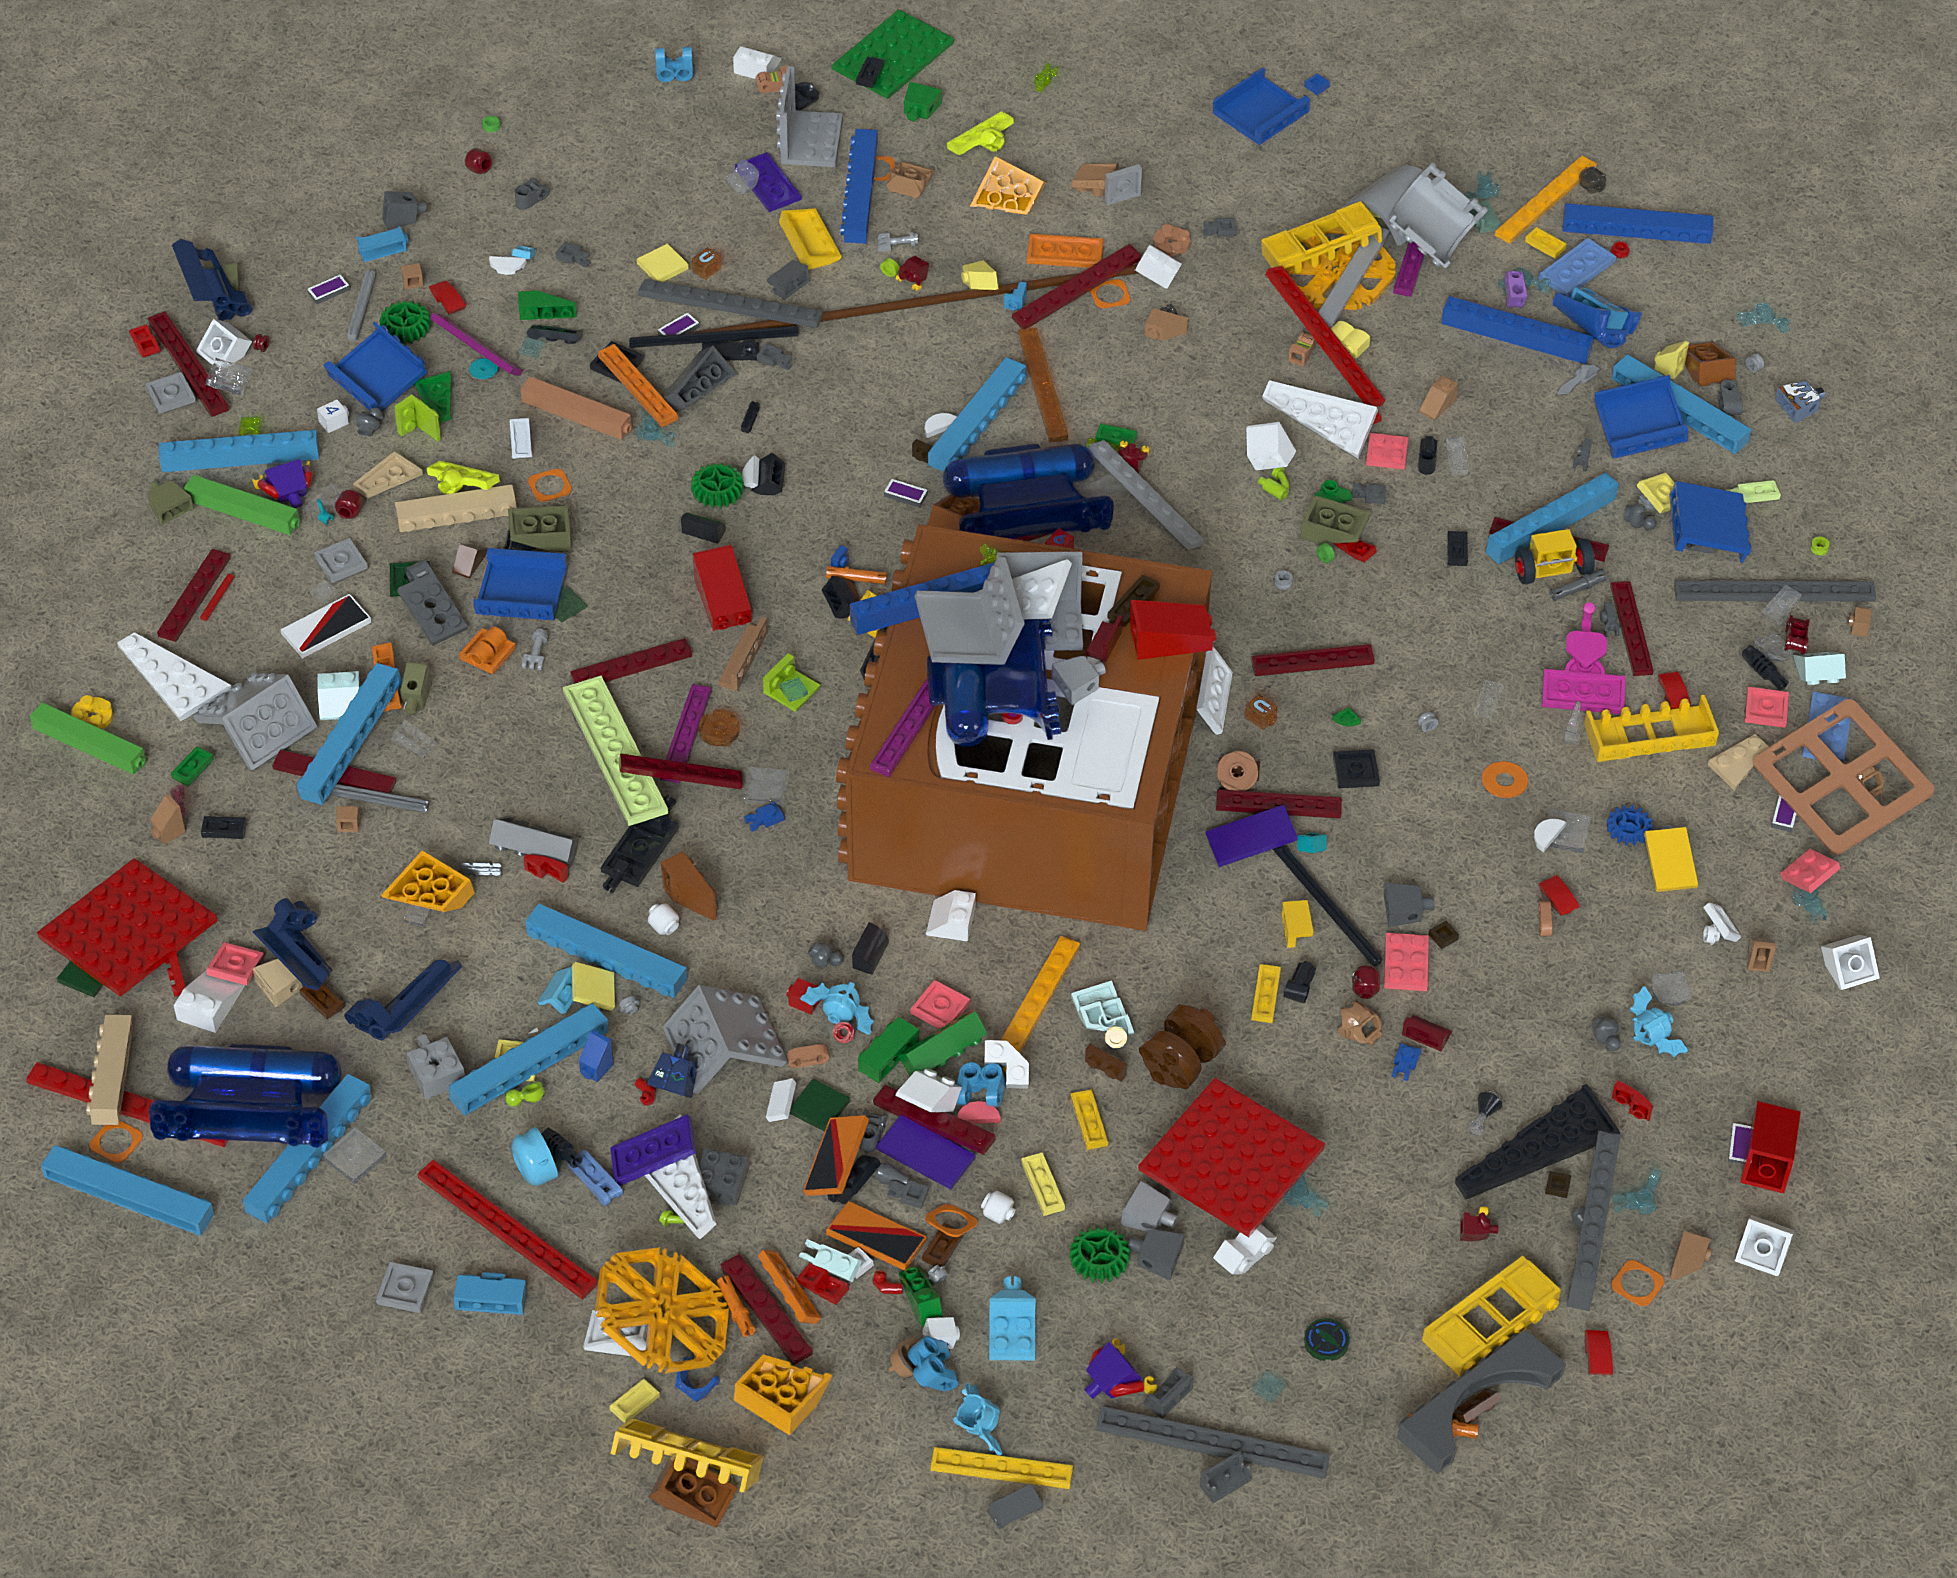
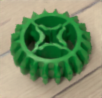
M405 300L401 303L398 301L397 304L391 303L390 307H385V310L381 312L379 320L380 326L384 325L390 332V335L397 336L404 345L408 341L413 344V340L420 341V337L425 338L426 333H429L431 327L430 314L426 307L421 306L420 303L415 304L414 301L407 302Z
M714 462L711 466L707 464L705 468L700 467L699 471H695L691 480V491L694 499H697L699 504L703 503L705 507L710 505L712 509L715 506L721 509L722 505L728 507L729 503L735 504L736 500H740L744 491V480L741 473L737 471L736 467L732 468L730 464L724 466L723 462L720 465H716Z
M1098 1225L1095 1230L1088 1227L1087 1233L1081 1231L1079 1237L1075 1236L1073 1243L1070 1245L1069 1259L1072 1268L1076 1269L1077 1275L1083 1274L1084 1280L1091 1277L1092 1283L1096 1279H1100L1099 1281L1102 1284L1106 1278L1111 1283L1113 1276L1119 1279L1121 1273H1125L1126 1266L1130 1262V1250L1127 1241H1124L1122 1234L1117 1235L1116 1229L1110 1232L1107 1226L1104 1230H1101ZM1109 1248L1114 1249L1118 1256H1115ZM1082 1252L1087 1254V1257L1090 1258V1261L1084 1258Z

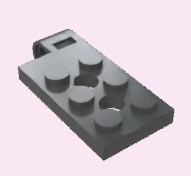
M422 560L407 567L405 571L410 583L399 587L398 593L432 646L468 630V625L429 564ZM433 602L436 606L434 608H427L425 604ZM441 617L444 618L446 622L443 624H438L435 622V619Z

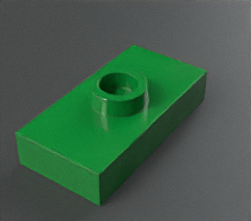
M1100 423L1095 436V442L1105 440L1109 445L1120 447L1121 441H1124V443L1128 442V445L1131 443L1135 444L1138 431Z
M196 746L171 772L172 779L189 787L214 760L213 754Z

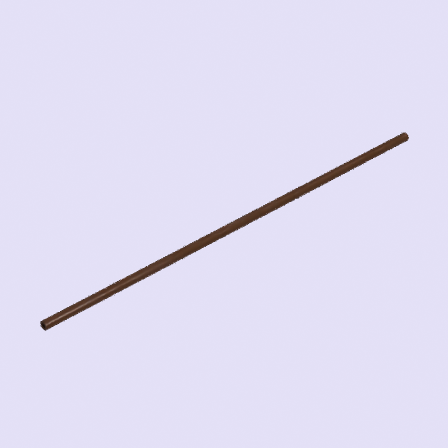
M1138 264L1130 266L1114 277L1139 274V272L1135 271ZM1080 273L1024 282H1027V290L1060 286ZM1019 282L998 285L997 290L971 289L823 312L820 322L1013 293L1014 289H1017ZM766 320L688 333L797 326V324Z

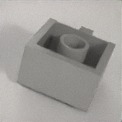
M426 1034L417 1037L420 1048L407 1052L410 1071L425 1099L448 1091L449 1086L455 1080L465 1077L464 1068L448 1037L430 1043Z

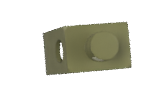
M158 481L150 484V490L147 492L149 505L160 525L193 510L191 496L173 481H168L162 485Z
M407 662L401 697L404 705L403 711L407 714L413 715L417 708L424 709L432 686L427 664Z

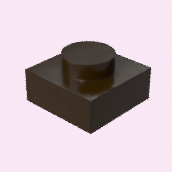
M916 439L912 443V457H915L918 461L928 463V452L933 446Z
M1447 921L1429 930V936L1441 949L1459 939V934Z
M1549 1171L1545 1194L1567 1198L1572 1175Z

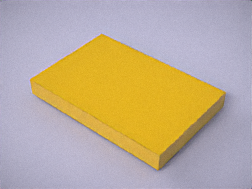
M1686 827L1645 831L1644 837L1656 892L1697 888L1698 881Z

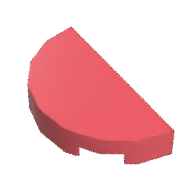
M982 1101L968 1103L960 1109L957 1116L971 1124L1001 1123L999 1111L994 1106H987V1103Z

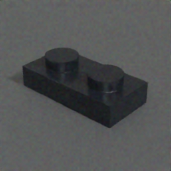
M867 56L856 78V85L873 88L884 67V60Z
M1447 531V565H1468L1467 532Z
M204 816L201 836L202 838L244 839L247 824L246 818Z

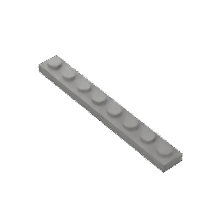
M1105 440L1090 445L1088 451L1187 550L1194 549L1203 544L1204 539Z

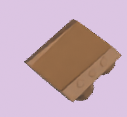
M902 161L897 164L896 169L890 170L889 182L886 186L890 193L896 192L916 199L921 195L935 172L933 169Z
M1082 164L1072 181L1071 188L1081 192L1088 190L1095 196L1105 195V174L1117 171L1118 165Z

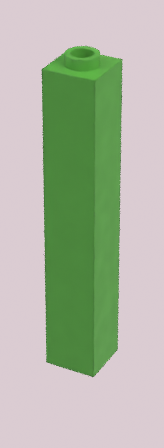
M193 475L184 487V491L191 496L192 503L288 535L299 527L300 518L296 508Z
M43 702L30 715L33 729L133 775L138 769L143 768L146 759L142 747Z

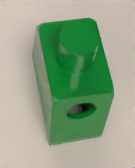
M910 82L904 98V114H907V119L915 122L918 117L926 120L929 119L942 104V90Z

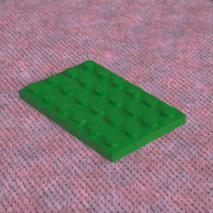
M898 9L834 62L832 70L856 82V78L867 56L883 59L884 67L874 87L866 88L889 99L954 44V38Z

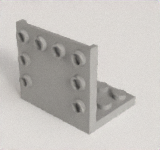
M787 66V71L782 76V84H784L781 85L780 96L782 98H779L778 109L780 110H777L776 121H780V124H777V135H780V138L777 140V149L781 150V164L836 167L843 113L797 111L795 66Z
M1082 552L997 553V557H1006L1012 579L1066 559L1072 563L1052 618L1024 619L1023 628L1011 651L1083 650L1081 620Z
M997 557L994 566L991 567L988 578L984 581L981 593L916 591L915 594L932 662L1005 664L1024 625V619L1006 557Z
M266 672L250 674L247 677V681L235 684L230 688V692L218 695L214 698L215 702L210 705H203L198 709V713L193 715L197 723L223 724L249 770H254L278 754L280 750H284L318 727L289 675L275 674L274 672L270 674Z
M698 985L663 1026L674 1053L677 1043L690 1047L687 1060L697 1063L694 1094H698L729 1058L783 1067L788 1062L769 1018L764 1011L761 1000L755 995Z

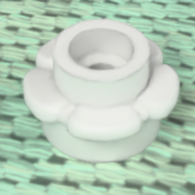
M1714 924L1711 926L1706 925L1703 931V941L1713 945L1719 941L1720 931Z

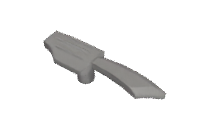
M1594 364L1582 365L1581 368L1575 371V378L1566 382L1559 389L1557 395L1569 394L1580 383H1585L1595 377L1600 369Z

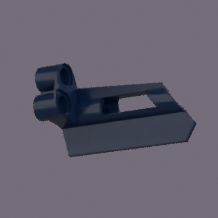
M179 239L172 244L194 301H212L217 318L221 321L231 320L234 314L243 317L252 312V306L247 294L242 291L233 290L213 250L209 248L204 250L194 247L193 242ZM200 259L211 261L214 269H203Z
M287 898L281 899L274 907L276 914L268 927L255 929L253 933L305 987L318 991L327 976L331 974L332 969L301 932L316 922V914L304 901H297L293 904Z
M442 959L435 960L385 1007L378 1000L374 1001L373 999L363 998L358 1000L344 1014V1017L349 1024H355L354 1027L382 1041L390 1033L401 1031L462 968V965L458 960L450 964Z

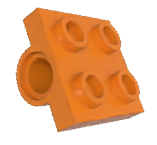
M493 626L489 630L481 628L459 653V659L493 675L513 653L516 645L507 640L505 633L498 627Z

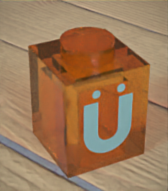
M708 247L692 258V272L705 280L721 269V256Z
M1258 694L1246 704L1245 718L1264 730L1268 726L1274 725L1277 721L1278 706Z

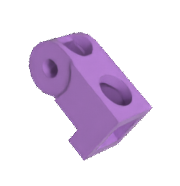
M1506 271L1504 276L1507 296L1506 306L1523 307L1527 300L1522 271Z

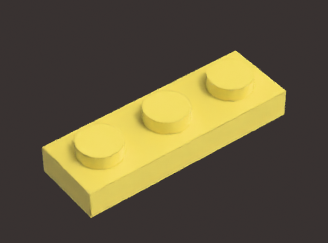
M1043 1153L1021 1158V1164L1043 1216L1064 1211L1065 1204Z

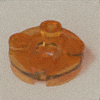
M714 710L708 716L706 713L699 721L701 740L713 746H730L739 736V720L735 718L732 712L727 710ZM719 726H723V729H721V730H717V729H715V728H718Z

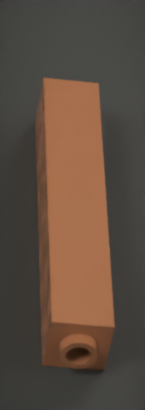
M529 377L520 388L522 402L622 440L632 430L630 414L552 384Z

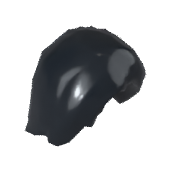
M801 82L795 84L796 110L805 109L818 101L819 92L813 87L812 83Z

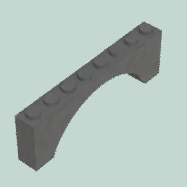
M1604 1131L1598 1132L1567 1307L1585 1311L1590 1310L1621 1137L1619 1134Z
M1525 1329L1520 1334H1514L1504 1346H1498L1491 1356L1482 1358L1474 1369H1468L1457 1382L1455 1380L1452 1381L1445 1391L1436 1393L1428 1404L1419 1406L1411 1417L1407 1416L1402 1419L1398 1425L1397 1438L1438 1474L1454 1461L1457 1447L1452 1434V1416L1467 1397L1483 1388L1503 1383H1523L1548 1389L1562 1378L1566 1363Z

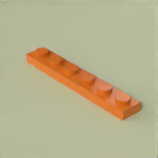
M615 344L598 351V357L661 427L678 420V414Z

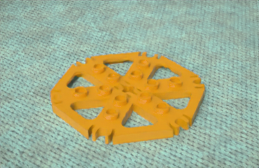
M1340 227L1323 232L1324 234H1345ZM1317 236L1300 241L1308 249L1322 244ZM1359 240L1352 242V251L1349 254L1344 252L1342 246L1335 251V258L1333 260H1329L1326 253L1319 255V264L1316 267L1310 264L1309 259L1301 262L1302 271L1298 274L1315 275L1306 286H1298L1314 308H1321L1327 299L1323 296L1334 283L1338 282L1361 245ZM1384 247L1379 251L1382 259L1374 260L1363 277L1381 278L1382 280L1372 290H1366L1360 283L1344 309H1362V302L1370 306V301L1373 304L1395 279V261ZM1293 266L1285 268L1288 274H1297L1293 270Z
M660 1247L616 1253L609 1261H606L599 1273L595 1311H598L596 1317H604L606 1319L600 1325L602 1328H605L603 1331L643 1367L646 1364L647 1368L650 1369L655 1363L659 1367L658 1372L661 1373L665 1368L664 1374L710 1367L721 1356L726 1345L729 1308H725L728 1303L718 1301L723 1296V1293L719 1292L720 1288L682 1255L678 1257V1253L674 1252L670 1258L666 1254L667 1249L664 1248L660 1253ZM641 1262L653 1264L655 1268L653 1285L629 1264ZM679 1273L687 1276L702 1292L677 1295ZM608 1283H615L634 1301L619 1304L607 1303ZM661 1305H662L663 1311L665 1312L663 1316H662V1314H663L662 1309L660 1308ZM713 1317L716 1322L714 1339L690 1318ZM648 1324L645 1350L637 1349L620 1333V1329ZM672 1334L694 1353L695 1359L678 1362L671 1360Z

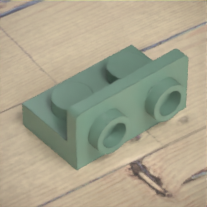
M1488 200L1478 202L1481 206L1487 207L1488 211L1474 224V227H1477L1480 233L1497 230L1501 223ZM1474 209L1470 210L1473 215L1477 213Z

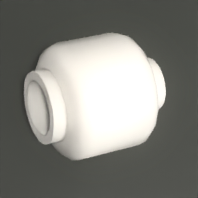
M655 904L650 908L648 923L658 934L670 935L678 928L679 915L668 904Z
M1000 1191L989 1192L981 1205L983 1215L997 1224H1002L1005 1220L1010 1221L1016 1211L1013 1208V1199Z

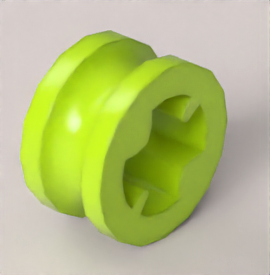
M1815 537L1812 540L1811 551L1816 555H1825L1830 545L1828 539L1825 537Z

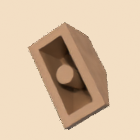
M1153 308L1145 322V336L1163 341L1186 334L1189 318Z
M1442 375L1431 386L1419 412L1435 421L1457 399L1458 383Z
M168 794L163 798L150 819L152 826L150 832L156 840L159 839L163 844L185 833L180 806Z
M1751 937L1748 947V970L1770 972L1776 943L1773 939Z
M1686 1231L1683 1232L1670 1279L1675 1280L1702 1269L1704 1261L1709 1262L1712 1249L1708 1248L1709 1238Z

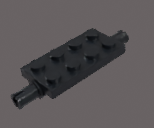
M666 795L663 800L669 814L673 806H675L676 800L673 797H670L668 800L669 796ZM668 814L630 825L601 866V872L609 875L606 882L603 883V888L606 891L612 888L610 892L614 893L621 881L639 887L678 831L679 823L672 821Z

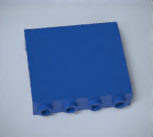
M1265 68L1254 72L1251 76L1213 100V114L1258 145H1261L1307 114L1310 108V98L1307 96H1303L1298 100L1264 77Z
M374 321L373 325L376 330L336 365L327 361L323 366L327 374L369 411L373 407H378L383 411L422 378L427 371L424 366L426 363L419 355L415 356L409 346H403L397 336H391L384 325L380 326Z
M1670 375L1659 376L1655 379L1639 381L1630 385H1621L1617 388L1594 393L1595 407L1612 458L1624 457L1688 441V428L1683 423L1670 385Z
M1676 481L1669 494L1675 550L1683 552L1686 544L1689 543L1739 553L1740 563H1743L1746 556H1749L1751 552V544H1749L1750 532L1747 530L1748 517L1745 514L1746 502H1744L1743 494Z
M488 548L486 553L488 564L478 599L473 600L475 613L502 617L554 620L568 570L566 554Z

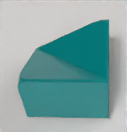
M1308 832L1297 836L1298 851L1317 853L1327 849V835Z

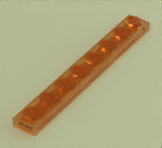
M1037 328L1018 330V338L1049 443L1068 440V432Z

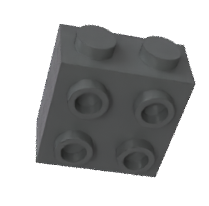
M705 1148L699 1168L709 1200L725 1205H737L749 1170L748 1157Z

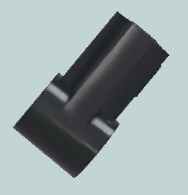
M1426 436L1420 441L1418 471L1425 475L1433 474L1436 468L1437 440L1433 436Z
M1310 962L1298 963L1292 979H1289L1283 994L1284 998L1303 1004L1306 1002L1310 984L1316 973V968Z

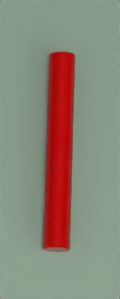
M232 574L226 575L201 614V620H208L233 581L234 576Z

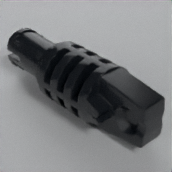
M1751 645L1742 651V657L1764 680H1769L1779 691L1783 690V687H1787L1789 681L1777 671V666L1765 657L1762 652Z
M550 1128L545 1129L541 1133L550 1152L559 1160H565L572 1168L578 1167L575 1162L582 1163V1156L574 1151L573 1145L561 1134Z

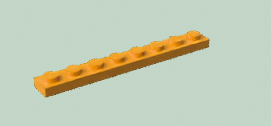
M1583 155L1580 156L1495 231V236L1510 244L1595 170L1597 163Z
M1060 936L1000 1041H1008L1019 1053L1021 1052L1080 948L1079 942ZM1001 1067L1002 1071L1006 1072V1067Z

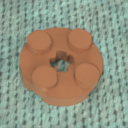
M1165 224L1154 234L1153 245L1171 257L1180 253L1182 255L1190 247V233L1179 227Z
M1235 751L1225 755L1217 767L1218 781L1226 790L1247 791L1251 789L1258 778V767L1254 758L1242 751ZM1241 767L1243 769L1241 772H1244V774L1237 778L1234 777L1232 769Z

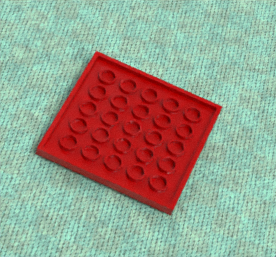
M133 858L40 929L37 935L47 945L68 960H71L83 971L121 997L166 962L171 954L175 951L176 953L216 923L218 919L216 914Z
M1214 1078L1140 1162L1138 1170L1249 1238L1324 1150L1325 1143L1219 1079Z

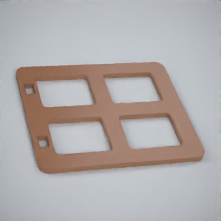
M1852 699L1843 700L1756 755L1753 759L1754 768L1826 848L1835 855L1844 853L1934 794V785L1856 701ZM1835 714L1837 718L1828 723L1826 718ZM1845 718H1850L1875 745L1874 748L1848 764H1843L1818 737L1821 733ZM1804 746L1830 775L1803 793H1798L1773 764L1799 747ZM1783 747L1785 751L1776 756L1774 751ZM1884 759H1888L1914 787L1887 806H1882L1856 778ZM1838 788H1843L1869 816L1841 835H1836L1811 808V805Z

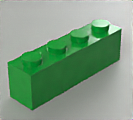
M976 1011L966 1012L898 1054L910 1077L915 1071H924L925 1068L932 1069L935 1066L939 1068L947 1064L948 1058L963 1054L965 1052L964 1048L969 1045L975 1046L982 1041V1037L988 1033Z

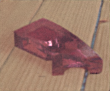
M176 785L170 789V793L174 801L180 806L183 817L186 815L184 802L182 801L185 798L184 788L182 785Z

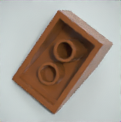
M1713 341L1689 344L1685 366L1696 383L1700 386H1709L1710 383L1717 382L1721 384L1724 380H1735V357Z
M956 491L933 504L928 526L973 533L992 507V504Z
M675 1453L668 1459L649 1497L667 1509L717 1528L737 1487L730 1482L721 1484L719 1476L709 1469L704 1477H698L696 1474L698 1462L690 1457H687L685 1467L681 1471L675 1470Z

